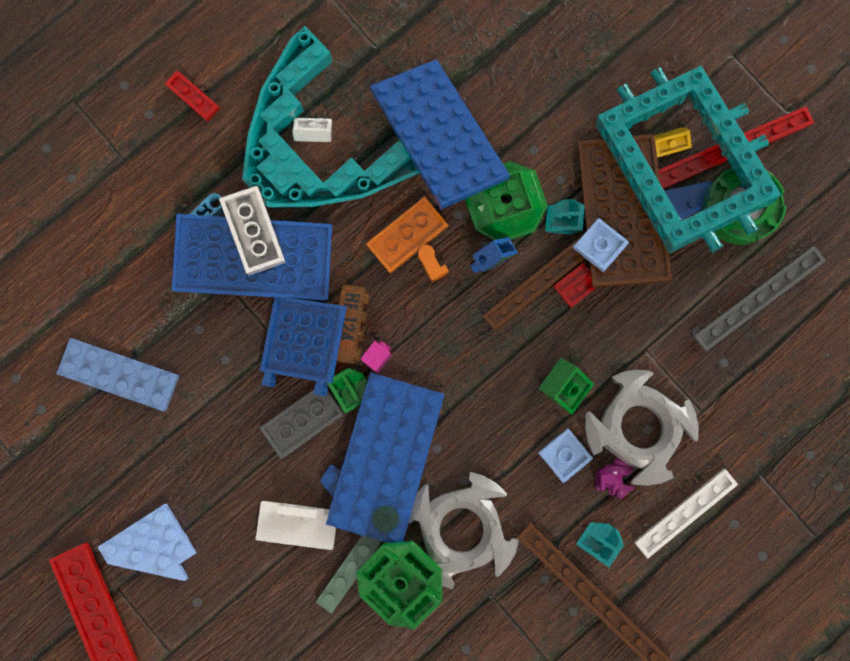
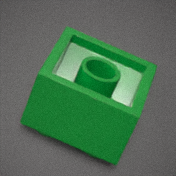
M560 358L538 389L572 415L594 383L577 366Z

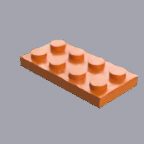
M424 196L367 242L366 245L391 274L449 225Z

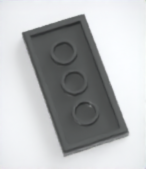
M313 389L259 429L282 460L345 414L329 391H327V395L324 397L314 395Z

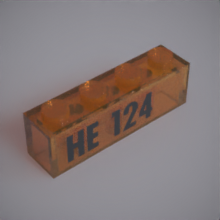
M342 285L340 305L346 306L347 309L336 361L338 363L356 365V362L360 361L361 350L358 348L359 342H363L364 331L361 330L362 323L366 322L367 312H364V306L369 302V293H366L365 287Z

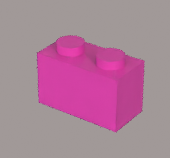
M374 341L360 360L379 373L392 356L389 352L391 349L382 341L380 343Z

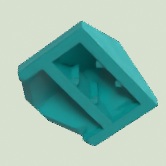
M575 199L562 200L554 205H549L547 207L545 231L559 234H572L583 231L585 206Z
M590 522L576 545L607 567L611 566L624 546L617 529L609 524Z

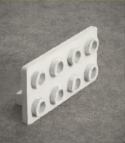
M262 501L256 540L332 550L334 548L336 527L325 525L330 509Z

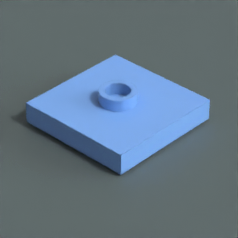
M598 218L574 245L573 249L604 273L629 244V241Z
M569 428L565 429L538 452L562 483H565L593 459Z

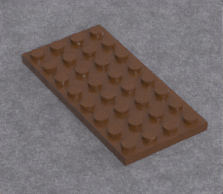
M654 134L632 136L660 183ZM604 139L578 141L586 232L600 218L629 241V244L604 273L590 262L592 288L671 282L672 273L669 252Z

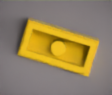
M685 127L654 135L657 158L692 148L690 130Z

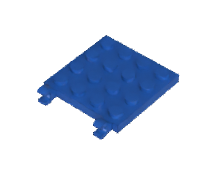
M274 297L260 371L265 372L262 385L275 387V374L316 381L314 395L326 397L328 391L327 383L332 384L347 307L293 298Z

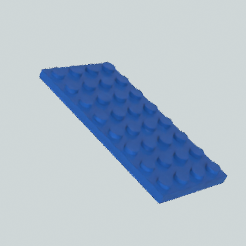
M437 59L370 86L371 93L440 209L509 180L510 174Z
M177 214L172 291L328 301L332 224L270 220L286 263L248 275L226 217Z
M370 373L325 525L387 543L403 542L445 394Z

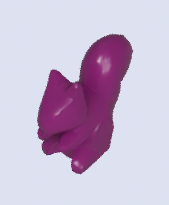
M618 457L615 458L613 464H608L596 472L595 489L603 492L605 488H608V495L614 496L616 494L618 498H624L634 489V486L623 484L622 476L631 474L634 467L626 464Z

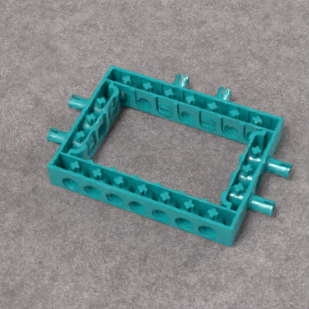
M702 66L669 81L662 68L659 67L658 72L655 69L650 74L658 87L637 97H634L628 84L621 85L616 91L624 103L598 115L596 127L669 254L700 238H704L711 253L715 252V250L723 247L715 231L735 221L740 222L746 235L757 231L759 228L750 214L774 203L781 193L755 151L769 145L768 139L763 141L766 136L761 135L749 142L735 121L749 113L748 107L743 109L746 104L741 103L729 110ZM688 95L693 103V108L697 109L703 119L702 123L708 127L712 134L711 138L716 140L722 150V156L726 157L732 167V172L736 173L742 183L741 187L745 188V190L682 221L628 129L638 122L647 121L649 117L659 112H665L669 107L682 104Z

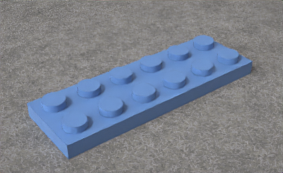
M73 338L69 339L56 373L161 411H167L180 376Z

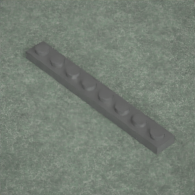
M815 246L810 247L692 336L704 352L708 351L826 260Z

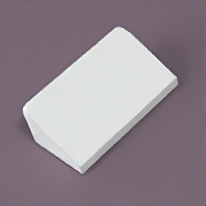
M295 118L293 126L294 140L331 142L332 119Z

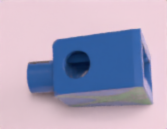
M509 237L494 240L473 255L475 261L470 263V267L475 273L491 270L515 256L518 252Z

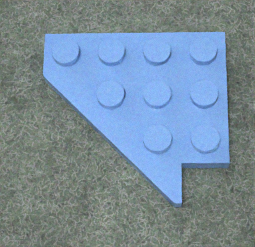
M167 503L98 547L107 564L183 581L189 577L180 563L197 553Z

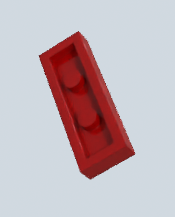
M178 70L165 83L172 92L207 122L220 109L216 103Z

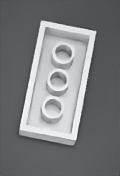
M257 186L219 199L248 275L286 263Z

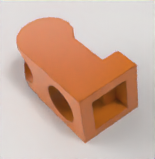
M424 245L419 249V260L431 282L449 273L446 265L440 267L435 258L433 247Z

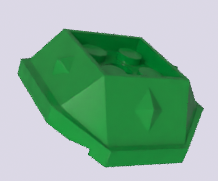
M512 161L503 163L510 174L509 180L464 199L476 232L492 241L506 237L514 240L535 232L548 206L535 170ZM506 196L511 202L505 204L501 201V197Z
M413 541L383 543L356 572L360 597L389 625L415 629L442 602V568ZM398 579H402L405 584L400 583Z

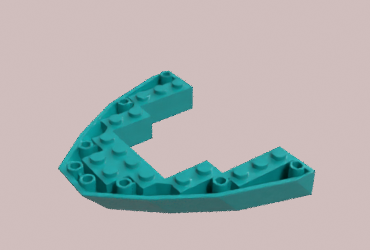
M306 26L290 39L261 88L248 132L242 180L249 188L258 187L263 202L267 207H315L364 198L419 174L399 140L365 171L350 158L323 183L278 135L304 111L301 103L294 95L333 62L329 50Z

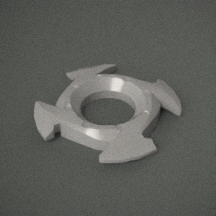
M646 370L624 371L612 376L611 378L614 383L619 384L621 389H619L603 412L600 421L591 412L586 413L585 431L593 455L602 452V447L604 446L626 464L634 468L643 469L631 480L632 484L649 486L673 479L672 471L666 469V464L678 447L683 430L694 442H697L699 426L696 412L690 399L682 402V407H679L657 390L643 386L653 375L652 371ZM631 407H646L653 411L660 421V437L650 448L641 449L631 445L622 433L621 421L623 415Z
M470 472L469 480L472 482L471 487L442 494L434 498L430 503L429 486L425 484L416 494L408 522L419 521L427 552L430 558L442 568V586L453 589L455 583L452 580L453 574L481 567L494 559L495 575L496 577L500 576L511 563L519 543L517 538H511L509 541L504 540L497 511L489 499L506 497L507 493L496 482L473 472ZM457 508L472 510L480 517L483 524L481 540L474 548L467 551H455L449 548L443 542L440 535L442 519L448 512Z

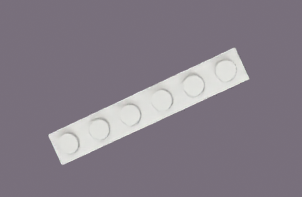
M722 469L637 538L634 543L644 556L649 558L738 484L726 469Z

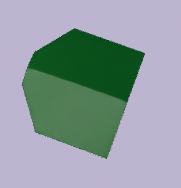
M349 367L333 377L332 384L327 383L345 414L361 405L367 386V380L363 373Z

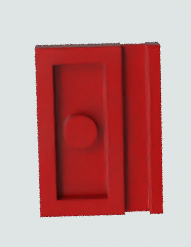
M585 263L581 264L553 286L569 308L596 289L592 288L591 271L585 266Z

